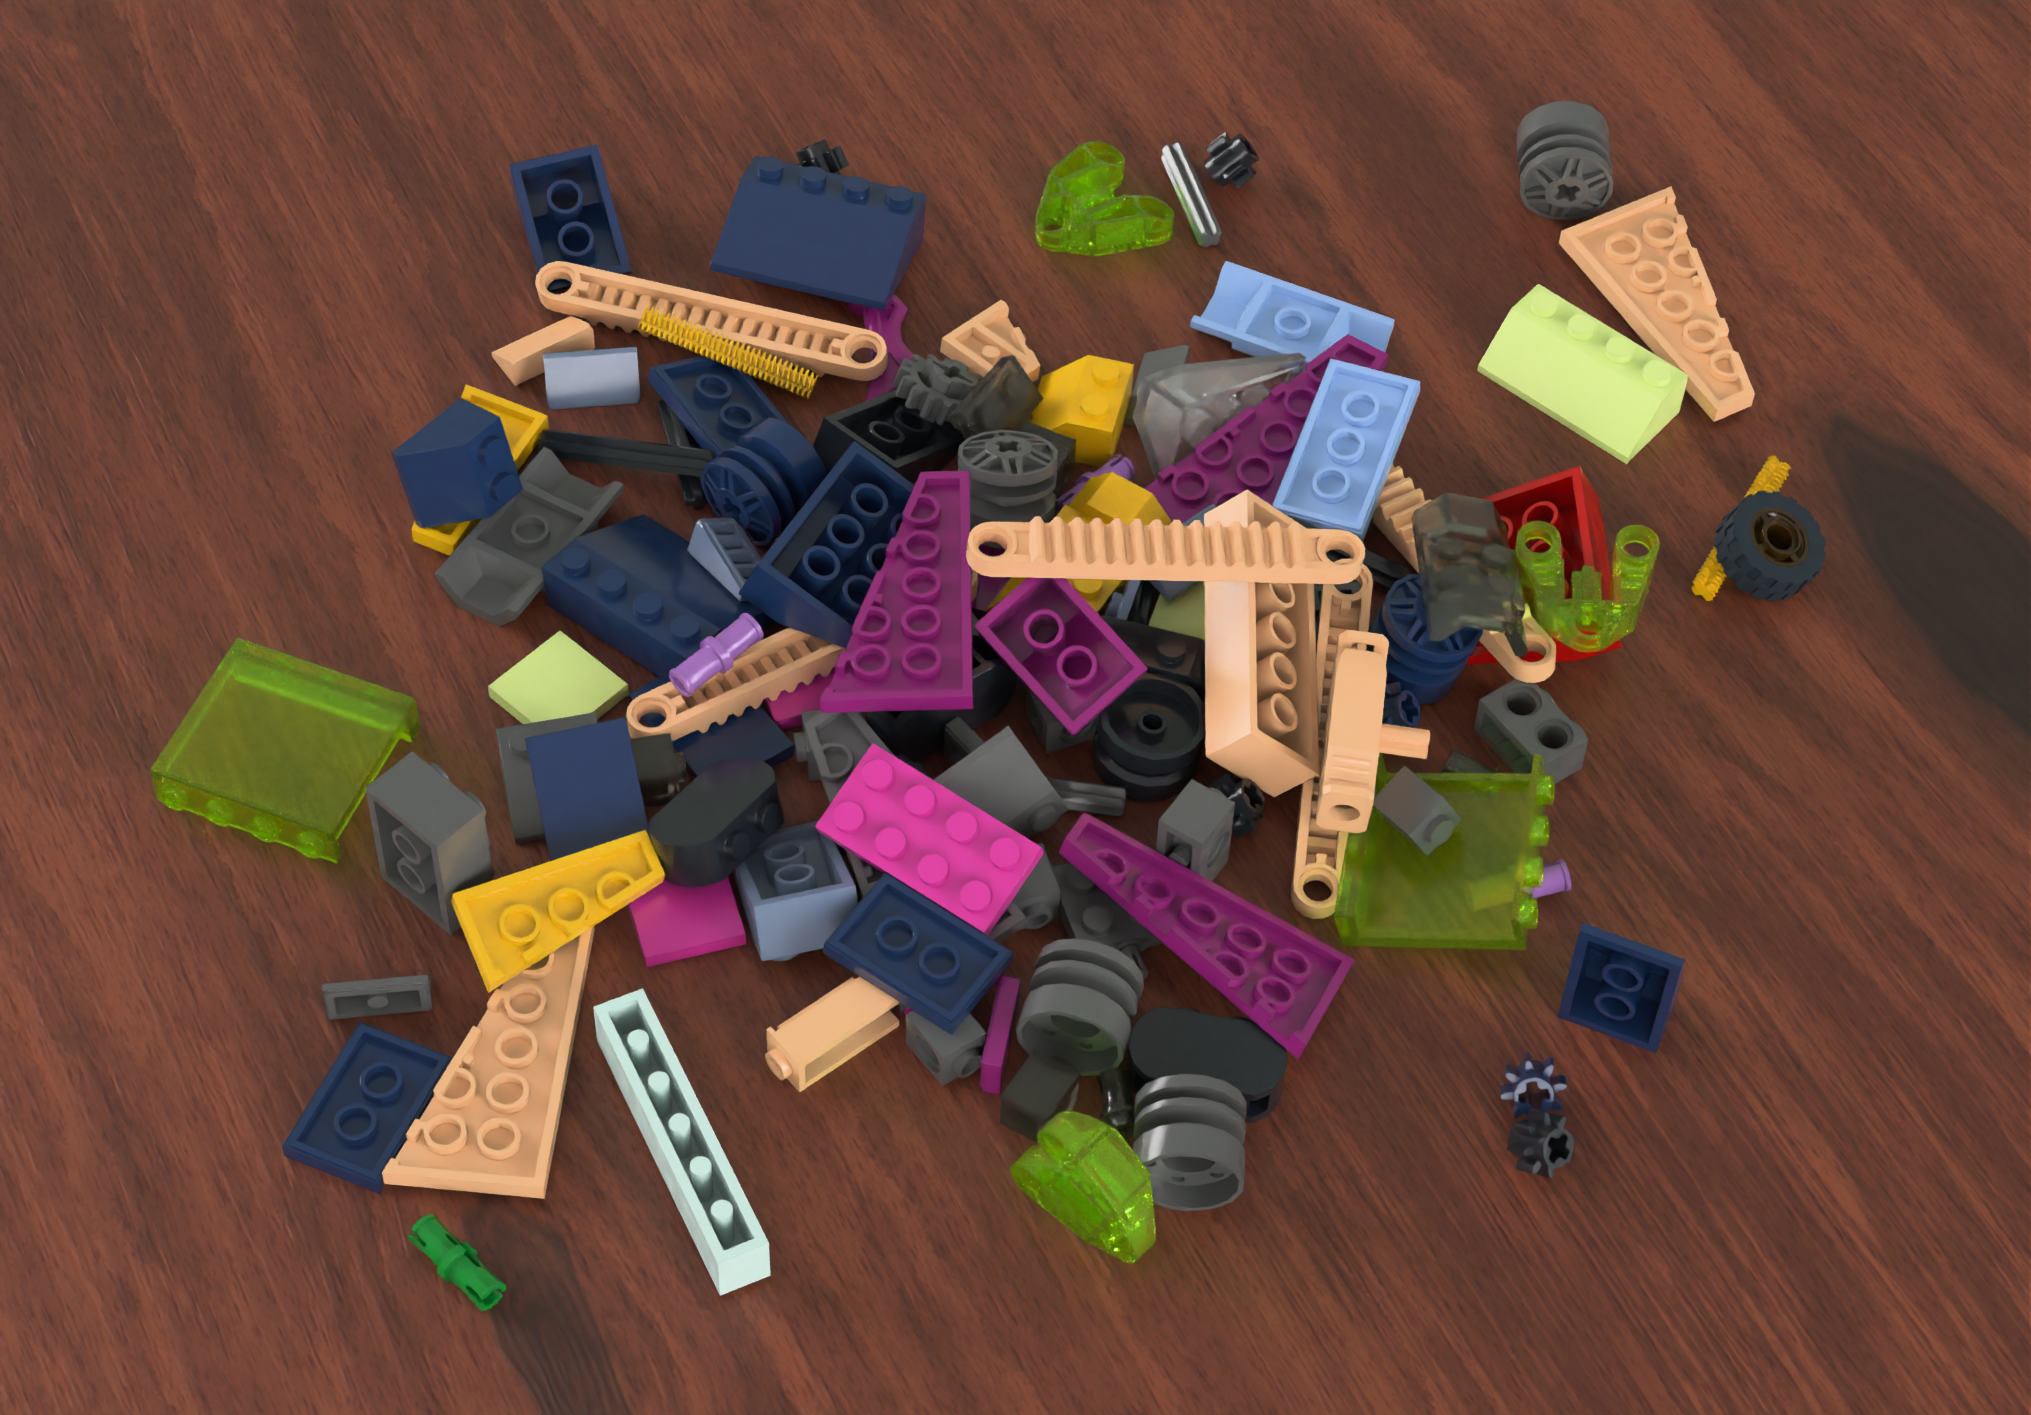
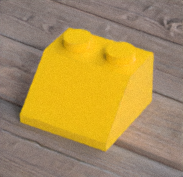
M1087 355L1042 376L1023 432L1035 434L1050 441L1058 450L1059 459L1097 467L1103 466L1114 456L1124 425V419L1132 395L1134 364Z

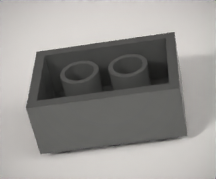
M412 751L365 788L380 873L386 882L449 935H452L461 928L451 903L452 894L494 880L495 871L491 865L489 850L491 842L487 835L485 822L487 813L482 802L469 791L463 793L450 782L449 777L439 765L434 762L426 763Z

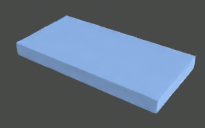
M1330 358L1272 506L1319 529L1349 531L1357 535L1363 542L1420 393V381Z

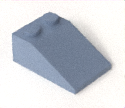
M818 821L777 829L733 871L749 930L761 961H786L796 957L799 953L824 949V943L858 905L854 881L835 843L820 834L815 828Z

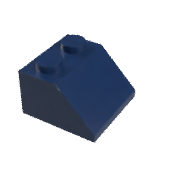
M462 398L458 399L391 453L416 525L421 528L488 518L523 490L500 417Z

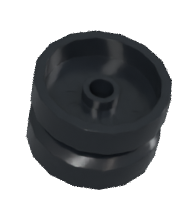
M1156 672L1144 673L1098 714L1091 749L1094 770L1105 785L1125 788L1126 797L1140 801H1159L1180 794L1190 780H1194L1206 735L1205 703L1193 688L1175 677Z

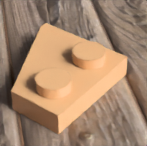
M1000 300L942 337L940 352L951 360H957L968 366V372L972 375H981L983 377L982 382L990 385L996 392L1009 399L1039 378L1041 365L1034 352L1026 346V338L1020 327L1014 328L1008 318V305L1003 300Z

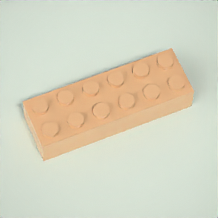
M1245 490L1204 514V526H1209L1214 520L1220 521L1223 527H1228L1234 521H1239L1242 527H1249L1254 521H1259L1262 528H1268L1273 522H1279L1282 528H1288L1293 522H1296L1249 490ZM1204 581L1206 757L1242 779H1251L1261 790L1276 797L1319 775L1314 584Z

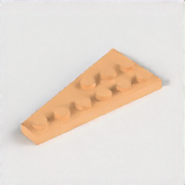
M1672 186L1562 230L1559 240L1561 247L1654 354L1689 375L1685 389L1713 422L1752 406L1755 395L1739 353L1733 351L1728 338L1729 328L1725 318H1720L1715 306L1717 298L1697 249L1691 246L1686 234L1688 226L1684 216L1678 214L1674 204L1676 197Z
M594 926L505 982L500 989H495L487 1002V1011L477 1027L473 1026L433 1089L434 1096L421 1118H415L406 1133L407 1140L395 1159L391 1158L383 1170L384 1184L545 1199L594 937Z

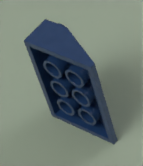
M755 156L740 180L712 257L710 270L885 311L923 241L927 194L913 192L903 186L891 187L869 182L867 179L859 176L847 177L826 172L819 167L794 165L782 162L775 157Z
M854 441L760 560L738 594L777 623L846 648L852 636L854 621L877 570L880 571L886 559V549L891 538H895L903 521L902 513L915 485Z
M645 514L574 538L541 567L547 605L658 676L665 675L669 678V671L679 666L698 651L702 640L707 636H717L740 618L739 616L743 613L751 615L758 622L763 632L775 622L749 601H739L687 551L689 541Z

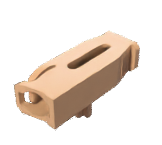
M1349 629L1339 634L1331 673L1316 824L1323 829L1361 833L1367 830L1374 802L1379 753L1421 759L1427 758L1430 730L1382 723L1387 677L1386 661L1389 641L1383 634ZM1353 643L1374 645L1373 652L1352 649Z

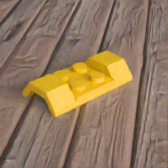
M1114 472L1090 478L1069 506L1065 504L1056 515V517H1061L1064 523H1070L1075 517H1080L1084 524H1089L1094 518H1101L1104 524H1110L1115 518H1120L1124 525H1129L1134 519H1140L1144 525H1149L1155 519H1160L1163 525L1168 526L1172 522L1153 493ZM1011 577L988 606L986 614L1027 578ZM1066 578L1100 616L1105 613L1113 592L1120 593L1128 581L1118 579Z

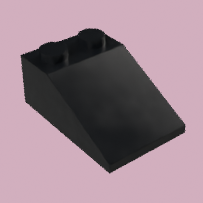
M896 389L824 417L813 447L823 461L827 475L851 444L856 441L915 485L921 472L941 471L958 455L959 445L974 435L962 426L960 429H956L950 422L945 421L943 425H938L936 421L932 423L920 417L921 411L917 408H907L905 406L907 399L897 397Z

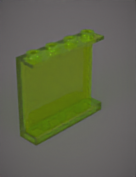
M237 637L150 769L157 800L173 810H187L204 816L218 826L226 827L230 825L250 832L261 841L268 843L275 841L295 848L309 858L317 859L320 857L338 864L341 859L338 838L365 796V788L374 781L398 740L402 739L412 742L420 729L416 698Z
M1379 753L1374 798L1398 773L1386 771L1382 753ZM1534 754L1531 774L1414 773L1440 794L1462 819L1454 828L1449 839L1437 846L1429 856H1426L1393 828L1374 806H1372L1367 830L1361 833L1348 832L1334 911V919L1342 946L1525 950L1528 929H1536L1538 905L1536 898H1533L1534 887H1542L1543 859L1538 855L1540 846L1548 845L1549 820L1548 816L1544 815L1545 805H1553L1554 777L1553 775H1546L1541 754Z

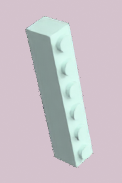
M643 988L594 1006L597 1042L719 1295L721 1296L771 1276L769 1242Z

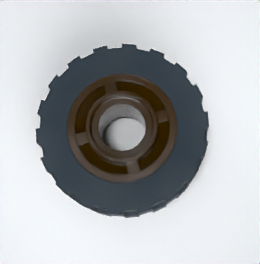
M1758 491L1755 495L1750 494L1746 496L1722 519L1723 521L1717 526L1715 531L1717 537L1714 539L1718 563H1721L1723 566V572L1728 579L1731 578L1736 583V587L1741 591L1745 590L1750 593V596L1757 599L1764 598L1766 601L1772 602L1777 599L1782 601L1789 599L1793 594L1795 595L1820 572L1822 569L1821 564L1826 558V552H1824L1825 538L1821 535V528L1818 522L1814 521L1807 508L1800 506L1797 500L1792 497L1787 498L1782 493L1775 491L1772 493Z

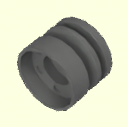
M1555 101L1537 107L1523 118L1517 128L1516 147L1517 162L1519 164L1520 197L1525 206L1538 216L1555 220H1575L1591 215L1603 207L1613 191L1609 126L1604 116L1590 105L1576 101Z
M997 430L979 433L967 438L959 445L958 471L970 472L971 531L975 526L985 522H1030L1035 516H1040L1044 523H1050L1055 518L1056 495L1053 490L1056 488L1058 450L1050 441L1038 435L1022 431ZM996 542L981 544L992 548H1003Z
M1078 938L1062 939L1044 946L1037 957L1035 973L1030 981L1031 992L1024 1001L1016 1027L1019 1044L1027 1054L1043 1065L1064 1073L1082 1076L1103 1075L1117 1069L1124 1059L1131 1034L1130 1021L1137 1012V1001L1141 997L1144 987L1143 973L1132 959L1118 949L1097 941Z
M1195 1074L1161 1077L1145 1084L1136 1094L1134 1137L1136 1141L1133 1146L1131 1185L1140 1197L1154 1205L1172 1210L1202 1211L1216 1209L1231 1203L1243 1192L1245 1149L1242 1144L1244 1143L1246 1133L1247 1101L1239 1089L1224 1080Z

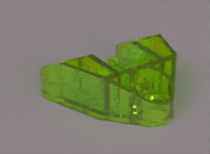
M1091 141L1080 144L1050 169L1036 213L1035 240L1039 246L1049 251L1092 256L1164 244L1171 239L1174 228V211L1165 202L1152 196L1124 194L1116 198L1114 196V189L1121 185L1124 180L1125 157L1119 150L1109 144ZM1050 224H1058L1063 226L1060 229L1053 231L1043 229L1044 227Z
M1532 521L1523 525L1517 535L1514 562L1519 585L1525 601L1530 607L1531 616L1550 636L1568 647L1582 652L1603 650L1635 630L1654 576L1660 546L1658 535L1652 529L1638 524L1629 525L1620 530L1616 537L1612 559L1609 600H1602L1601 572H1593V566H1583L1582 571L1572 572V599H1564V559H1561V536L1555 526L1543 521ZM1538 538L1545 540L1550 544L1551 548L1546 552L1536 553L1529 550L1525 543L1531 539ZM1637 542L1647 547L1650 552L1644 556L1636 557L1628 554L1623 547L1628 543ZM1580 631H1589V632H1594V633H1596V634H1591V635H1589V634H1584V633H1582V632H1580Z
M1071 1111L1057 1113L1038 1131L1037 1138L1041 1146L1030 1147L1010 1166L1012 1178L1025 1194L1084 1241L1127 1263H1136L1154 1245L1156 1240L1150 1172L1116 1128L1082 1113Z

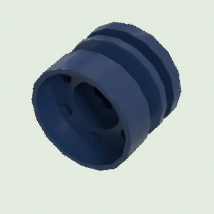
M771 417L760 420L739 438L735 446L726 448L718 458H714L706 464L701 472V486L708 503L718 518H734L745 531L751 543L762 546L770 544L781 531L786 529L825 479L827 472L823 461L814 447L799 431L786 422Z
M1429 573L1410 574L1393 584L1368 630L1370 633L1383 634L1389 641L1386 661V684L1399 682L1401 691L1408 690L1412 692L1417 698L1419 705L1433 704L1449 694L1483 634V616L1477 602L1463 587L1445 577ZM1367 645V651L1373 652L1374 645Z

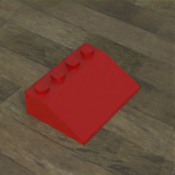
M1580 466L1446 510L1448 523L1452 522L1454 524L1456 535L1462 533L1465 536L1467 547L1473 545L1476 549L1477 557H1484L1486 559L1488 569L1494 568L1497 571L1499 581L1505 580L1508 583L1510 593L1516 591L1519 595L1520 604H1528L1531 616L1556 644V662L1579 661L1622 647L1600 500ZM1478 641L1467 660L1468 664L1499 663L1480 641ZM1527 651L1521 653L1519 658L1527 662H1537L1543 659L1544 656L1538 652Z

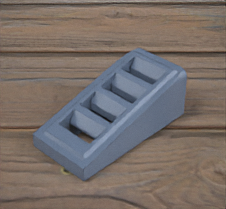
M704 518L698 520L687 551L739 601H747L738 593L760 562V555L745 531L734 518Z

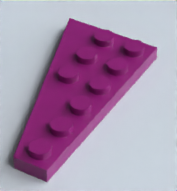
M1347 334L1306 364V368L1302 373L1287 384L1282 382L1269 392L1268 398L1254 408L1249 406L1197 444L1195 451L1175 466L1170 464L1159 472L1158 478L1144 489L1154 494L1172 522L1180 520L1181 523H1184L1210 505L1214 504L1218 507L1245 490H1249L1270 505H1273L1330 358L1383 371L1387 365L1389 354Z
M931 471L920 473L902 513L903 521L895 538H891L886 549V559L880 571L877 570L854 621L852 636L845 652L840 653L835 664L833 679L829 687H825L820 698L821 713L973 709L971 567L966 559L969 533L971 532L969 471Z
M1083 812L1066 836L1059 853L1299 1060L1349 972L1354 959Z

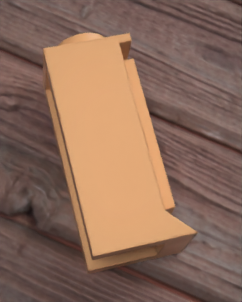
M860 976L856 979L852 977L777 1026L776 1032L772 1027L767 1028L766 1062L776 1077L780 1080L787 1078L801 1092L897 1028L899 1020L890 1009L898 1005L899 1001Z

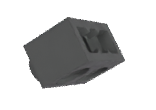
M1514 679L1479 699L1474 730L1535 795L1582 769L1589 739L1586 737L1582 727L1576 721L1570 720L1555 705L1553 698L1546 689L1538 687L1535 683H1526Z

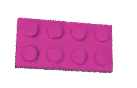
M874 743L871 744L815 825L817 831L882 873L886 872L987 936L1044 854L1041 846Z

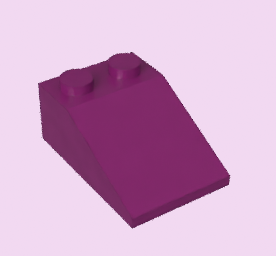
M1066 578L1025 579L974 625L978 635L1010 667L1018 680L1073 737L1148 671L1144 663Z

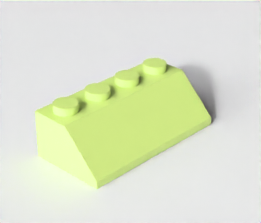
M1537 284L1511 308L1478 364L1477 369L1484 376L1625 464L1680 412L1689 376L1540 284Z

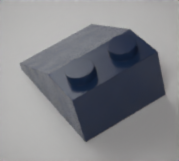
M597 144L509 164L513 194L537 274L542 267L555 261L574 263L623 275L632 273ZM566 279L554 280L550 283L547 290L555 292L568 289L572 283Z
M1582 923L1557 1017L1656 1053L1677 999L1683 979L1685 959Z

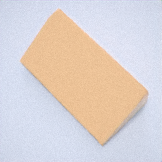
M569 316L491 352L492 358L516 386L545 372L543 354L595 349L594 331L589 323L574 316Z

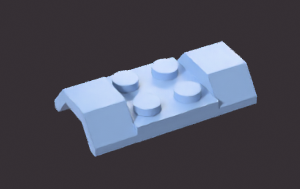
M1225 261L1213 297L1201 317L1193 316L1190 327L1231 342L1232 349L1302 373L1306 368V364L1347 334L1385 352L1395 319Z

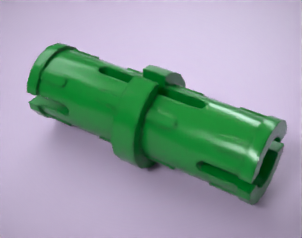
M428 1214L414 1224L411 1228L413 1232L408 1235L409 1241L432 1260L437 1266V1274L445 1282H453L480 1311H487L503 1297L502 1292L506 1291V1284L482 1264L477 1258V1250L470 1243H462L434 1214Z

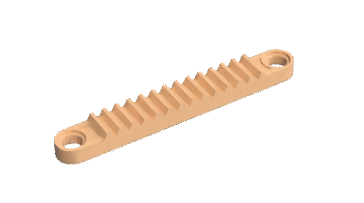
M563 261L548 263L536 275L535 284L539 299L547 309L585 318L591 325L596 326L598 322H603L609 329L620 326L626 333H631L633 330H638L637 327L647 304H649V311L652 306H654V313L660 308L659 315L665 310L664 317L670 312L669 319L675 314L674 321L681 317L680 323L682 324L684 319H686V326L692 321L690 328H693L694 324L697 323L696 330L701 325V332L705 328H708L706 334L713 330L712 337L718 332L717 339L723 334L722 341H725L728 336V343L734 339V346L737 341H740L739 348L745 343L744 350L750 345L749 352L755 347L754 354H757L760 349V356L766 352L765 358L767 359L769 354H772L771 361L777 356V363L782 358L781 365L787 360V367L792 362L793 366L798 365V371H800L801 367H804L803 373L809 369L815 372L816 375L819 374V377L827 373L858 381H869L882 375L887 368L888 355L885 341L878 333L871 330ZM566 279L572 283L570 289L565 293L553 294L547 290L550 283L554 280ZM641 329L638 330L640 334L644 337H648L650 335L647 332H643ZM860 348H870L877 353L875 359L868 363H858L851 357Z
M1392 464L1372 516L1373 523L1419 574L1429 573L1445 577L1463 587L1477 602L1483 616V634L1479 641L1511 676L1526 683H1537L1549 678L1555 670L1556 644L1531 616L1528 604H1520L1519 595L1516 591L1510 593L1508 583L1505 580L1499 581L1497 571L1494 568L1488 569L1486 559L1484 557H1477L1475 547L1473 545L1467 547L1465 536L1462 533L1456 535L1454 524L1452 522L1446 524L1443 512L1441 510L1435 512L1433 501L1431 499L1425 501L1421 488L1415 490L1412 479L1410 477L1404 478L1402 468L1400 466L1394 467V464ZM1534 651L1543 655L1544 658L1537 662H1527L1519 658V655L1523 652Z
M1035 516L1030 522L981 523L975 526L969 533L966 559L969 566L977 573L990 577L1306 584L1349 583L1360 574L1365 558L1364 544L1357 535L1339 529H1302L1298 522H1293L1288 528H1282L1279 522H1273L1268 528H1262L1259 521H1254L1249 527H1242L1239 521H1234L1228 527H1223L1220 521L1215 520L1209 526H1203L1200 520H1194L1189 526H1183L1180 520H1174L1168 526L1163 525L1160 519L1153 520L1149 525H1144L1140 519H1134L1129 525H1124L1120 518H1115L1110 524H1104L1101 518H1094L1089 524H1084L1080 517H1075L1070 523H1064L1061 517H1055L1050 523H1044L1040 516ZM985 542H996L1005 549V552L999 556L992 557L983 554L978 547ZM1335 549L1342 550L1349 554L1352 561L1347 564H1337L1332 562L1326 553Z
M1340 559L1334 563L1347 564L1352 559ZM1364 564L1360 574L1355 579L1361 588L1358 592L1344 594L1338 591L1334 584H1322L1316 632L1319 775L1301 783L1291 884V901L1295 909L1303 916L1311 919H1324L1331 916L1338 909L1344 891L1349 832L1321 828L1316 824L1331 673L1339 634L1348 629L1368 632L1373 579L1370 570ZM1353 643L1352 649L1367 651V644ZM1310 881L1324 882L1330 888L1331 896L1324 901L1311 900L1304 893L1303 886Z
M971 568V598L973 602L977 596L978 573ZM789 627L753 644L733 660V667L725 674L718 672L695 690L690 697L682 695L671 681L638 696L627 707L628 732L637 744L644 747H659L696 730L705 733L713 722H717L719 725L724 724L728 715L734 714L740 717L746 707L752 706L754 709H757L765 698H769L771 701L777 700L780 692L783 690L792 693L800 682L809 685L817 674H821L823 677L828 676L832 668L835 667L840 653L845 652L846 648ZM649 713H658L666 718L664 723L657 727H645L638 722L642 716Z

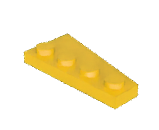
M465 385L461 396L462 399L500 417L518 471L538 444L542 432L549 429L548 415L470 385ZM481 519L421 528L414 521L411 529L413 542L450 556Z
M643 830L453 893L451 903L489 993L663 883L665 873L647 831Z

